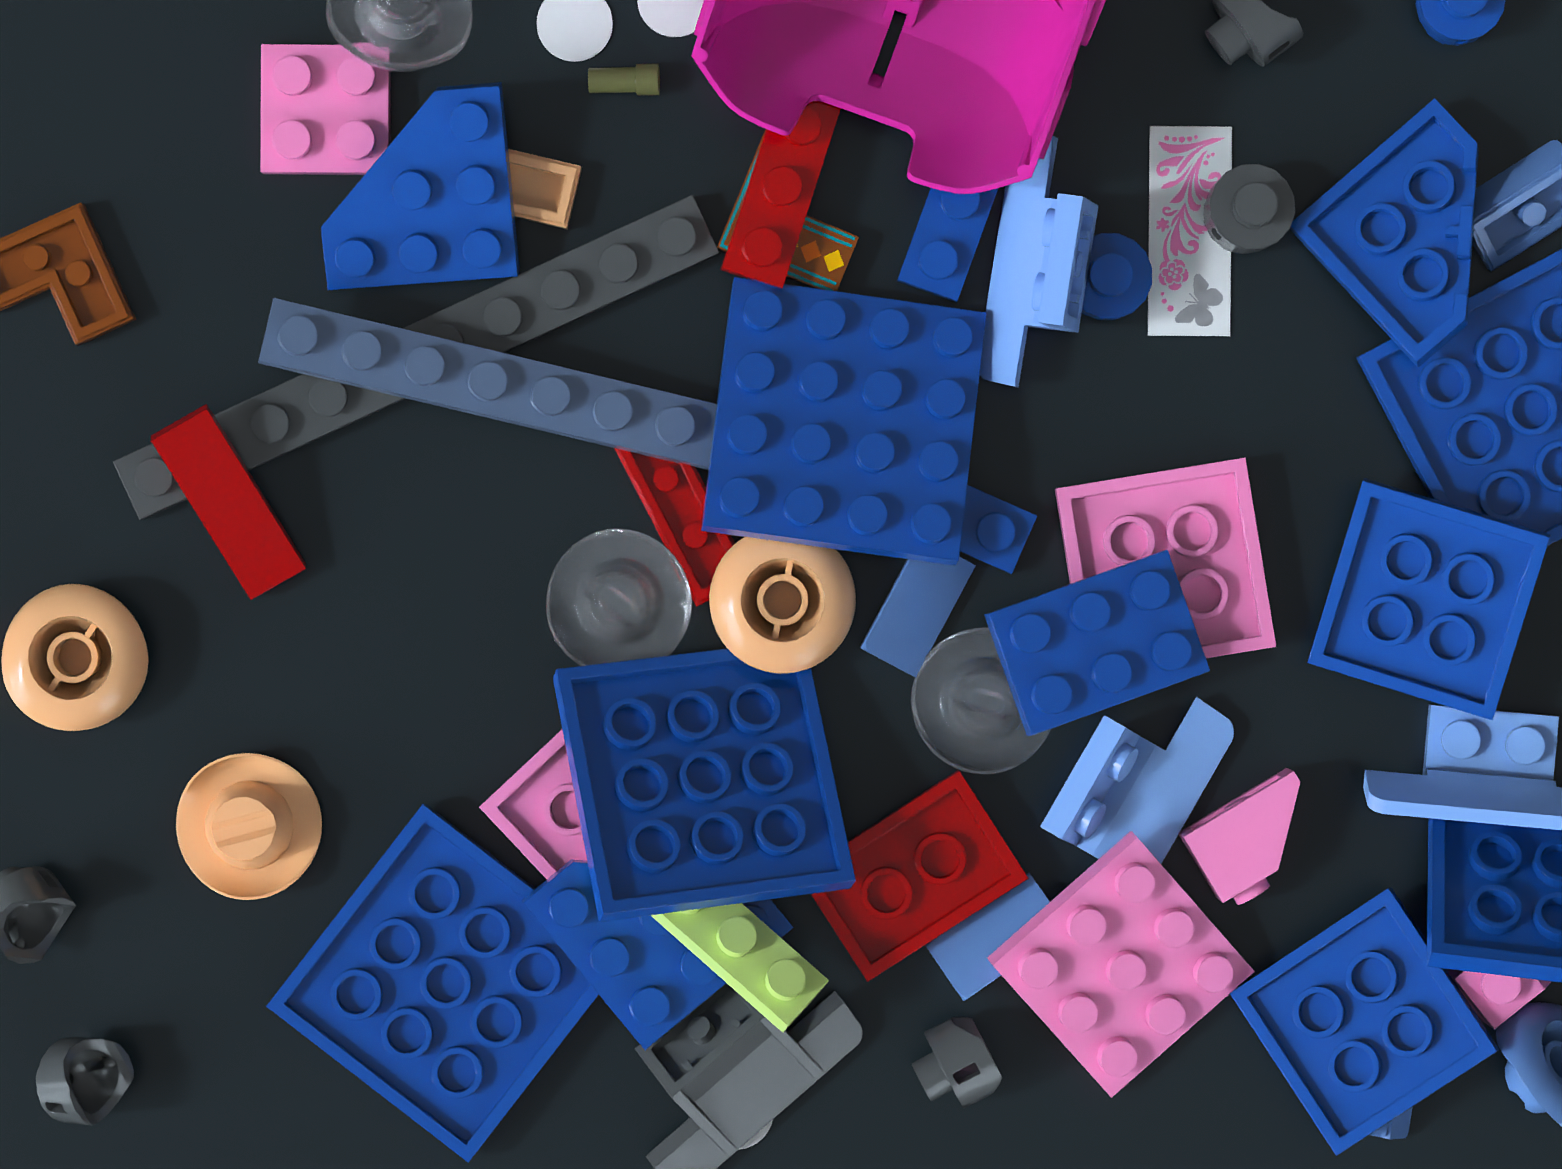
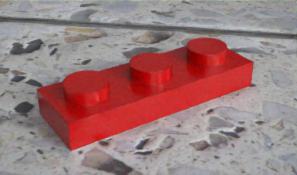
M813 101L806 105L791 134L780 135L768 129L765 130L720 269L721 271L746 279H753L780 289L783 288L841 108L821 101Z

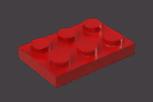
M957 770L848 840L856 879L850 889L813 893L811 895L868 982L1027 880L1028 876L961 772Z

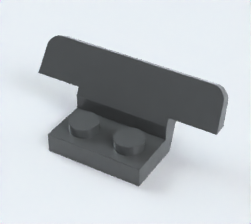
M726 983L649 1048L644 1050L641 1045L635 1048L669 1096L690 1117L645 1157L654 1169H717L860 1043L863 1035L860 1023L836 991H834L793 1028L782 1033Z

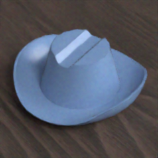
M1527 1003L1496 1028L1497 1044L1508 1060L1505 1066V1079L1509 1090L1517 1093L1525 1103L1526 1110L1532 1113H1548L1562 1127V1006L1553 1003Z

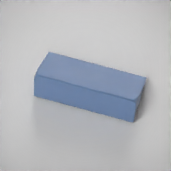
M1558 140L1549 141L1476 188L1472 245L1487 269L1491 272L1562 227V143Z
M959 557V561L955 566L907 559L860 648L916 678L976 565Z
M1029 872L1026 873L1028 876L1027 880L925 945L963 1001L1001 976L987 957L1050 902Z

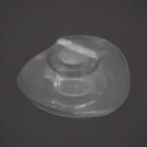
M326 0V19L333 37L355 57L374 67L388 71H418L434 67L452 59L465 46L472 28L473 12L471 0Z
M628 529L602 530L576 542L565 552L555 566L546 594V615L550 631L564 653L580 666L669 656L684 637L692 612L689 582L676 557L654 538Z
M989 628L968 629L947 637L926 655L916 678H914L911 691V709L916 728L927 747L939 759L956 769L974 774H996L1013 769L1028 760L1041 747L1051 730L1049 729L1032 736L1026 735Z

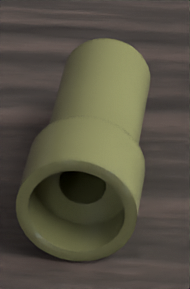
M659 63L636 64V67L589 68V93H636L637 96L660 95Z

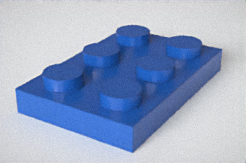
M1168 550L1157 552L984 614L1027 736L1041 733L1210 671Z

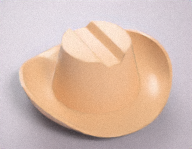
M744 537L735 543L719 562L710 586L709 606L715 630L726 648L734 656L758 670L788 674L812 668L823 662L838 649L847 636L853 622L856 592L849 567L836 549Z
M82 584L58 585L46 589L31 598L17 612L10 623L3 642L1 657L3 681L16 706L39 724L64 731H81L96 728L109 723L123 714L141 692L146 680L149 663L148 649L143 632L131 612L109 593Z
M253 753L233 754L207 764L188 782L181 795L177 809L176 834L181 853L187 865L203 884L218 894L229 898L255 900L283 891L298 880L307 870L320 844L322 815L312 787L293 767L266 755Z

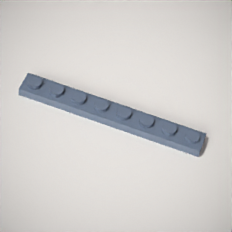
M273 298L259 356V364L709 470L717 407L715 403Z

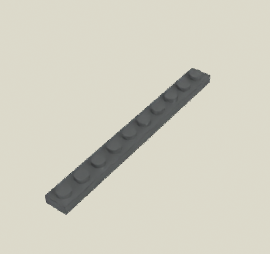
M693 195L523 272L518 277L510 278L402 329L506 353L719 255V251ZM302 374L214 416L246 468L250 471L406 398ZM153 444L113 461L139 520H144L187 500Z

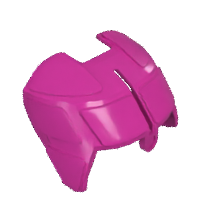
M704 0L694 31L697 39L691 56L724 103L739 116L760 127L780 135H789L800 119L806 105L813 101H821L907 132L912 137L914 143L907 171V177L910 181L950 193L974 194L1004 187L1032 177L1038 159L1043 160L1067 100L1079 48L1081 45L1087 46L1106 0ZM896 10L907 14L884 77L873 73Z

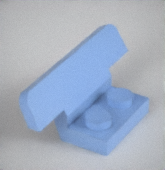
M1052 136L1044 159H1038L1032 177L1005 186L985 311L986 322L980 376L984 380L1019 388L1028 327L1079 332L1098 205L1083 196L1058 193L1057 199L1049 198L1058 138Z
M1196 697L1167 749L1164 750L1104 715L1040 827L1058 838L1079 847L1097 859L1102 857L1126 834L1132 831L1162 864L1234 738L1233 724L1224 715Z
M1429 704L1423 775L1365 770L1363 789L1367 806L1375 812L1388 815L1562 830V787H1556V781H1554L1559 716L1496 710L1492 721L1447 706Z

